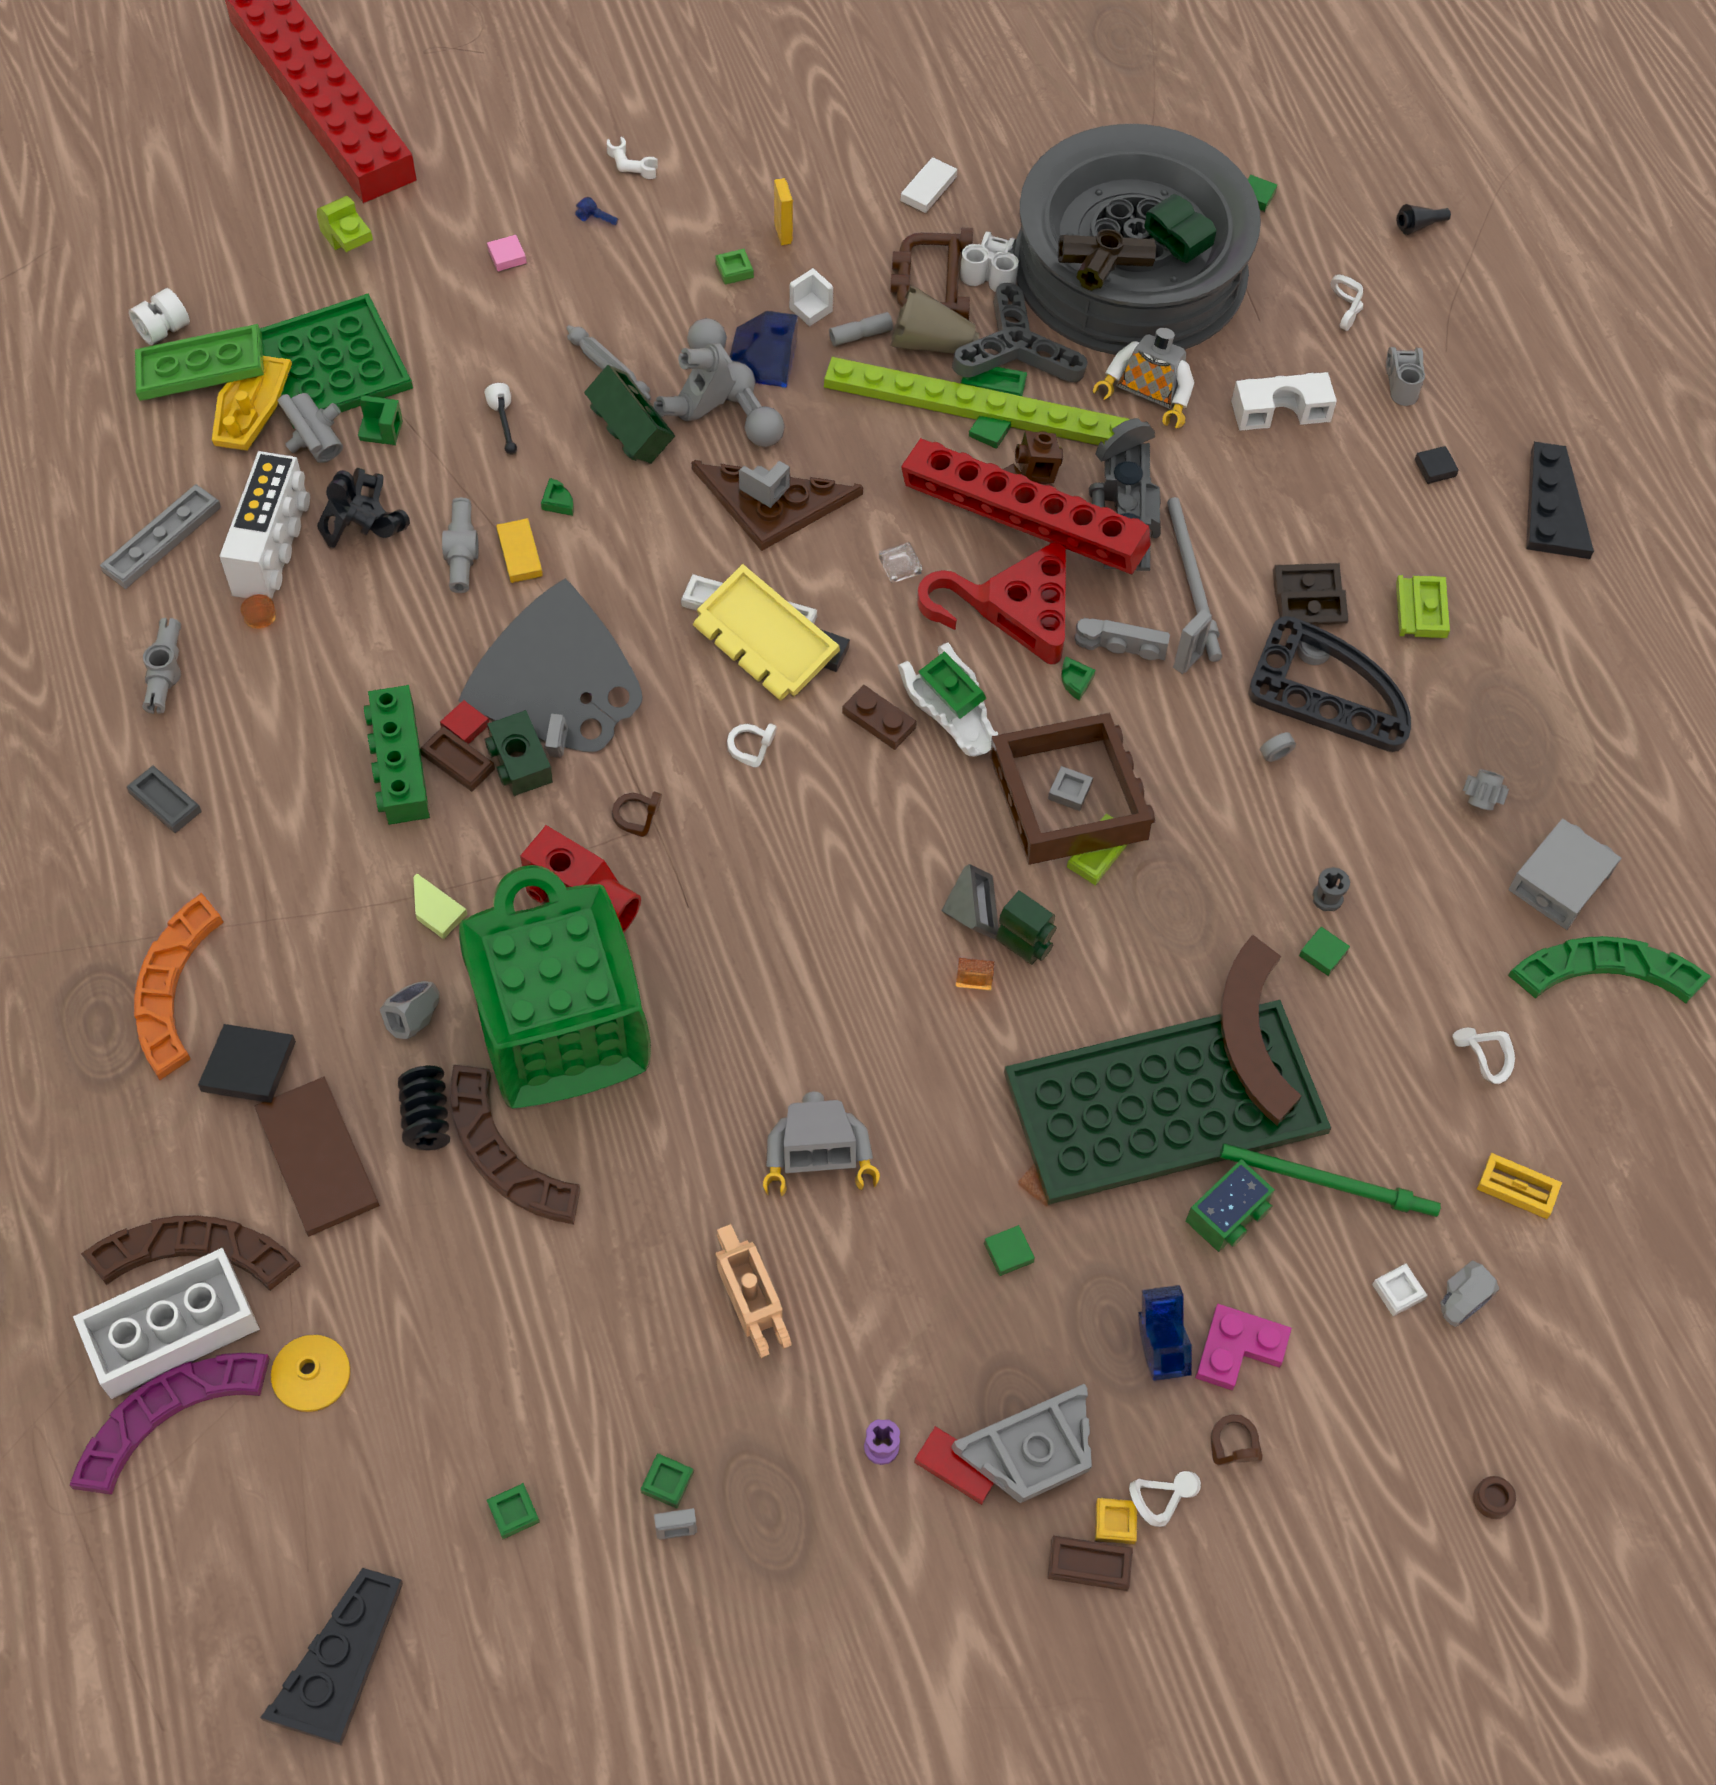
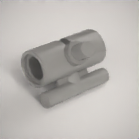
M308 393L298 394L292 398L285 394L278 399L279 405L296 429L292 433L293 437L286 442V447L292 453H295L301 447H308L318 463L328 462L341 453L343 445L330 427L334 424L333 419L341 413L336 404L331 403L325 409H318Z

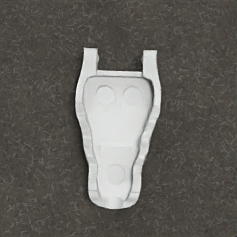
M948 642L938 647L939 655L945 651L979 686L975 673L962 662ZM906 661L897 665L907 694L915 705L949 732L966 755L975 757L986 754L991 750V738L998 735V732L993 730L990 721L987 719V709L984 701L959 719L921 679L920 675L915 674L910 662Z

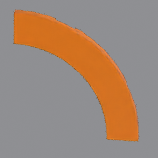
M202 893L184 905L168 921L167 928L162 932L158 940L154 941L150 946L137 979L134 997V1016L138 1038L146 1059L159 1080L191 1060L179 1039L175 1026L174 997L180 974L193 951L203 939L224 923L222 917Z

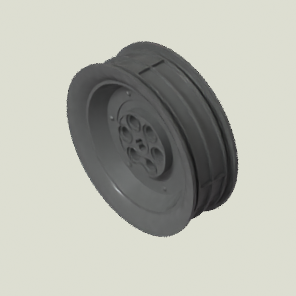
M1115 124L1085 130L1064 139L1050 148L1034 164L1026 177L1020 197L1019 215L1021 228L1014 250V255L1019 261L1016 281L1022 289L1024 299L1032 311L1051 329L1079 345L1116 355L1131 342H1140L1145 335L1155 336L1157 329L1168 328L1175 334L1172 344L1186 350L1211 338L1226 326L1236 314L1244 299L1249 277L1248 262L1255 251L1261 226L1258 200L1252 186L1242 171L1219 150L1196 137L1177 130L1147 124ZM1173 194L1188 200L1192 204L1194 211L1209 218L1217 230L1214 245L1188 263L1178 260L1172 255L1166 245L1155 240L1156 259L1153 266L1117 265L1115 270L1110 272L1101 289L1096 288L1092 291L1083 288L1080 281L1076 278L1082 264L1059 263L1057 256L1060 235L1097 236L1099 231L1111 229L1119 232L1123 238L1154 239L1144 227L1146 213Z

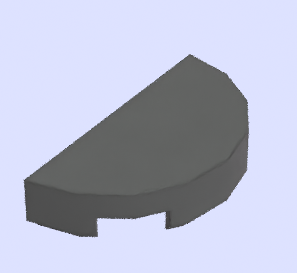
M1139 418L1124 421L1112 429L1115 434L1105 444L1102 441L1099 443L1095 455L1101 462L1155 438V430L1148 422H1141Z

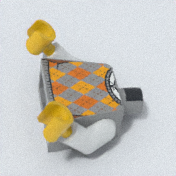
M1159 328L1155 336L1145 335L1140 342L1133 341L1120 350L1106 370L1107 376L1105 380L1099 381L1094 385L1093 393L1095 394L1101 384H1105L1108 387V394L1103 400L1111 397L1114 392L1113 383L1116 380L1118 381L1117 387L1169 409L1174 405L1173 410H1169L1164 414L1162 421L1165 426H1168L1171 416L1175 414L1178 418L1175 428H1180L1185 423V416L1182 410L1187 408L1194 386L1190 366L1186 362V351L1184 348L1172 344L1175 336L1172 330Z

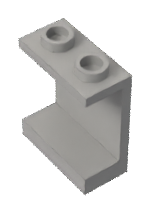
M1562 818L1517 872L1508 890L1568 930L1583 906L1603 881L1610 878L1621 857L1615 854L1608 846L1600 844L1585 834L1580 827L1570 824Z

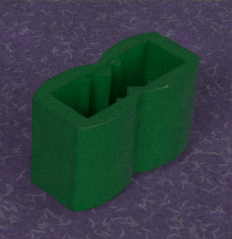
M1177 194L1171 195L1148 210L1144 224L1146 231L1157 242L1166 245L1172 255L1184 263H1188L1212 247L1217 231L1209 218L1195 212L1192 204Z
M1018 890L1002 909L999 917V924L1001 925L998 929L996 940L1031 965L1037 959L1042 961L1053 947V943L1050 940L1057 929L1053 925L1055 914Z

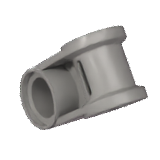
M1389 347L1386 372L1389 377L1391 398L1399 405H1413L1419 398L1425 379L1422 348H1415L1414 351L1396 350L1395 347Z

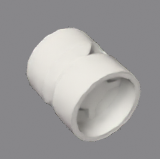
M165 288L153 295L151 303L143 301L129 310L130 319L137 332L151 346L166 338L168 330L176 332L190 323L185 307L169 288Z

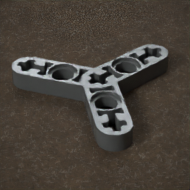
M1002 283L995 292L993 304L998 332L959 347L955 351L952 368L955 373L962 377H973L1018 359L1068 382L1080 381L1084 377L1088 364L1087 359L1081 353L1030 331L1023 291L1013 283ZM1005 317H1013L1017 319L1019 322H1010L1006 320ZM984 349H993L996 350L999 354L992 355L987 353ZM1037 352H1047L1051 357L1040 356Z

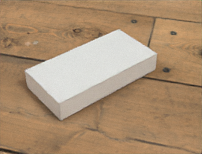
M932 157L902 191L900 201L926 213L955 180L957 169Z

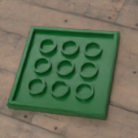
M369 293L260 328L262 332L263 356L290 359L292 362L281 396L288 394L292 398L298 394L308 393L318 409H325L331 403H334L341 412L361 406V396L386 398L413 389L412 380Z

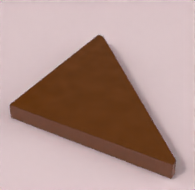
M700 460L691 462L692 470L761 551L863 495V486L861 484L854 483V486L835 484V480L810 477V480L790 477V487L770 508L739 489V470L742 467L721 464V467L702 464Z

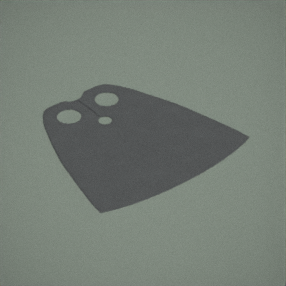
M565 578L536 598L501 633L472 672L458 701L462 702L465 700L480 713L495 721L526 710L538 738L544 741L547 739L551 714L563 715L568 725L565 747L585 752H596L603 749L613 738L615 725L620 720L631 717L642 703V691L631 666L609 630L574 586ZM615 687L625 688L630 696L628 703L620 708L612 706L608 701V694ZM586 692L592 695V700L588 704H584L580 700L581 695ZM587 719H596L602 726L601 734L592 740L584 738L580 731L582 723Z

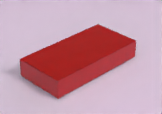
M935 1426L915 1457L914 1463L982 1505L994 1483L955 1454L951 1447L957 1439Z

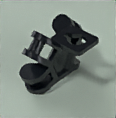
M356 468L353 476L344 470H340L334 475L326 490L327 505L317 524V528L329 548L336 547L346 525L349 526L352 521L363 527L360 533L366 536L371 530L381 538H388L395 533L407 529L410 519L405 511L399 509L394 512H386L379 503L384 480L382 474L375 473L374 475H369L365 473L364 469ZM362 486L369 488L368 497L361 495ZM331 516H335L334 532L331 535L328 530V521Z

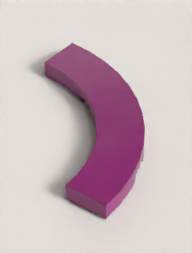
M228 1353L216 1355L215 1358L182 1364L145 1383L110 1413V1418L101 1427L95 1438H91L77 1463L70 1482L71 1488L112 1495L117 1479L134 1450L145 1437L169 1417L185 1408L213 1398L231 1395L260 1396L270 1360L268 1354Z

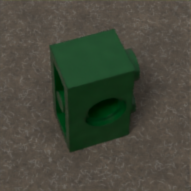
M526 710L487 723L489 737L484 738L486 748L491 758L497 756L500 766H497L496 769L503 786H510L513 796L553 783L550 763ZM513 752L524 753L522 756L519 757L510 756V754Z

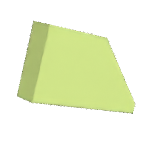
M416 874L413 877L416 918L442 939H445L468 915L467 910L419 874Z

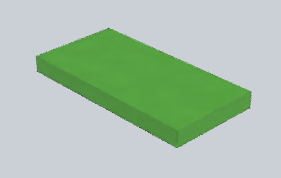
M258 324L135 349L136 395L139 401L264 375L262 332Z

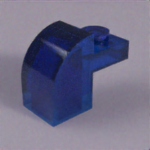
M1180 1285L1142 1290V1312H1138L1139 1329L1145 1359L1153 1380L1192 1376V1344L1184 1327V1294Z

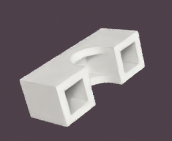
M1328 372L1236 381L1231 400L1239 431L1270 428L1276 407L1292 409L1297 414L1300 425L1331 422L1337 402Z

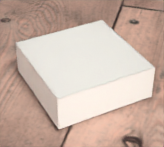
M1407 1264L1377 1278L1372 1284L1393 1317L1422 1302L1428 1296Z

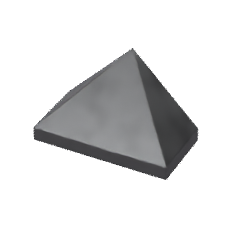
M969 864L963 868L941 911L970 929L996 939L999 927L993 875Z

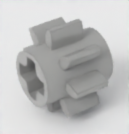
M1479 769L1476 777L1468 775L1463 791H1466L1465 794L1470 795L1468 803L1486 810H1493L1496 802L1504 805L1509 792L1507 786L1502 784L1504 776L1484 769Z

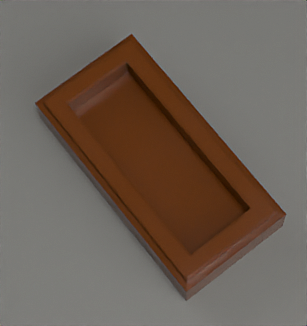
M444 726L420 748L423 757L471 792L495 770L494 762Z
M1053 1535L1048 1579L1128 1591L1133 1548Z

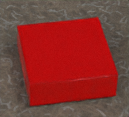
M465 700L440 721L441 728L444 726L467 744L471 743L487 728V723H489V719Z

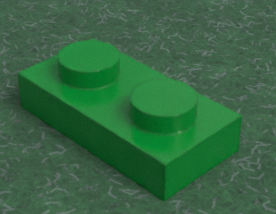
M945 651L918 671L921 679L959 719L986 700V696L979 686Z

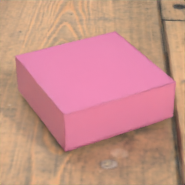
M516 235L487 242L488 251L497 271L527 263L526 255Z

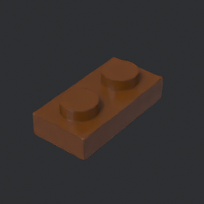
M865 685L842 706V714L894 750L916 729V720Z

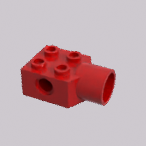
M545 825L520 855L522 866L537 865L545 867L557 874L565 887L591 884L603 885L613 904L623 933L635 919L640 908L641 896L620 884L604 859L551 827ZM526 887L528 895L539 903L550 902L547 893L540 887Z

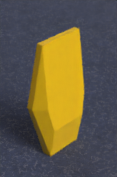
M263 356L264 375L225 384L217 397L212 433L214 446L248 451L277 407L278 399L281 396L292 366L290 359Z

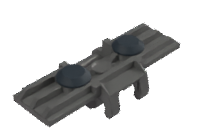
M1142 443L1104 460V483L1091 484L1089 496L1092 498V504L1099 507H1105V501H1113L1115 507H1117V514L1130 519L1136 518L1141 520L1146 525H1149V529L1152 530V537L1158 538L1161 534L1160 487L1151 483L1150 443ZM1150 547L1137 566V571H1150ZM1104 564V569H1116Z

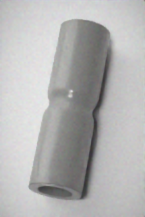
M888 312L864 318L859 322L853 321L829 328L830 340L835 347L859 340L862 337H870L893 330L892 318Z

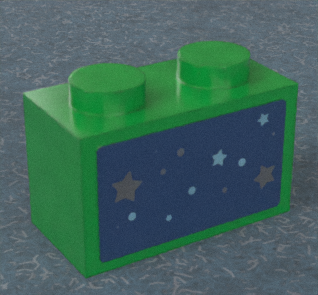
M1241 1159L1190 1208L1185 1222L1218 1252L1228 1243L1233 1247L1247 1233L1248 1230L1245 1226L1252 1219L1259 1222L1271 1210L1273 1206L1269 1202L1275 1189Z

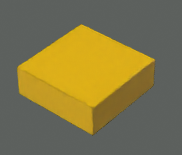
M1097 1498L1095 1541L1123 1544L1136 1543L1137 1508L1133 1501Z

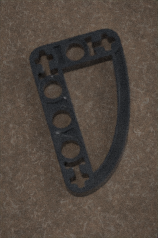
M1290 616L1280 617L1275 621L1250 683L1249 697L1253 703L1385 751L1395 752L1405 746L1411 731L1409 707L1398 686L1379 665L1354 646L1315 625ZM1285 628L1291 629V634L1287 639L1286 645H1279L1282 632ZM1299 642H1305L1326 652L1356 671L1383 697L1393 716L1286 679ZM1273 654L1279 655L1284 659L1285 664L1280 668H1273L1267 663V657ZM1263 684L1269 685V691H1267L1266 695L1260 693V688ZM1280 689H1283L1281 701L1276 700ZM1291 694H1300L1304 697L1306 704L1299 708L1293 707L1288 703L1287 697ZM1324 705L1333 706L1337 710V717L1333 719L1322 717L1319 712L1320 707ZM1357 716L1364 717L1369 721L1370 727L1366 730H1358L1354 728L1351 720ZM1377 723L1381 724L1378 734L1374 735L1373 732ZM1391 729L1398 731L1395 740L1388 738Z

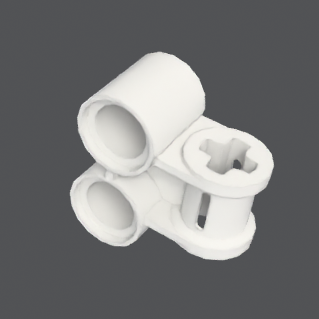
M986 231L981 245L970 244L966 246L962 251L961 281L970 286H978L985 281H989V286L994 292L1002 283H1013L1016 285L1019 263L1018 258L1014 255L1016 239L1010 238L1006 240L992 236L991 232Z

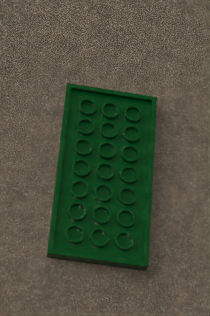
M1281 1000L1259 1004V1026L1265 1048L1274 1066L1290 1086L1302 1096L1300 1101L1278 1125H1275L1251 1101L1236 1072L1232 1070L1224 1048L1220 1014L1005 1066L1004 1075L1048 1205L1226 1160L1220 1158L1223 1143L1259 1152L1329 1134L1331 1130L1330 1123Z

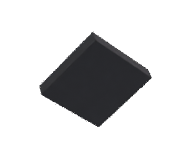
M224 1024L198 1083L201 1092L271 1103L296 1043L292 1034Z

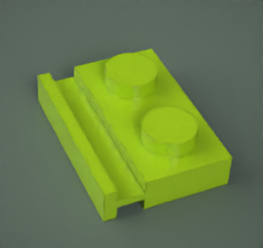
M1398 575L1396 592L1399 636L1404 637L1405 634H1414V637L1448 638L1450 624L1446 577L1413 576L1412 578H1403V575Z

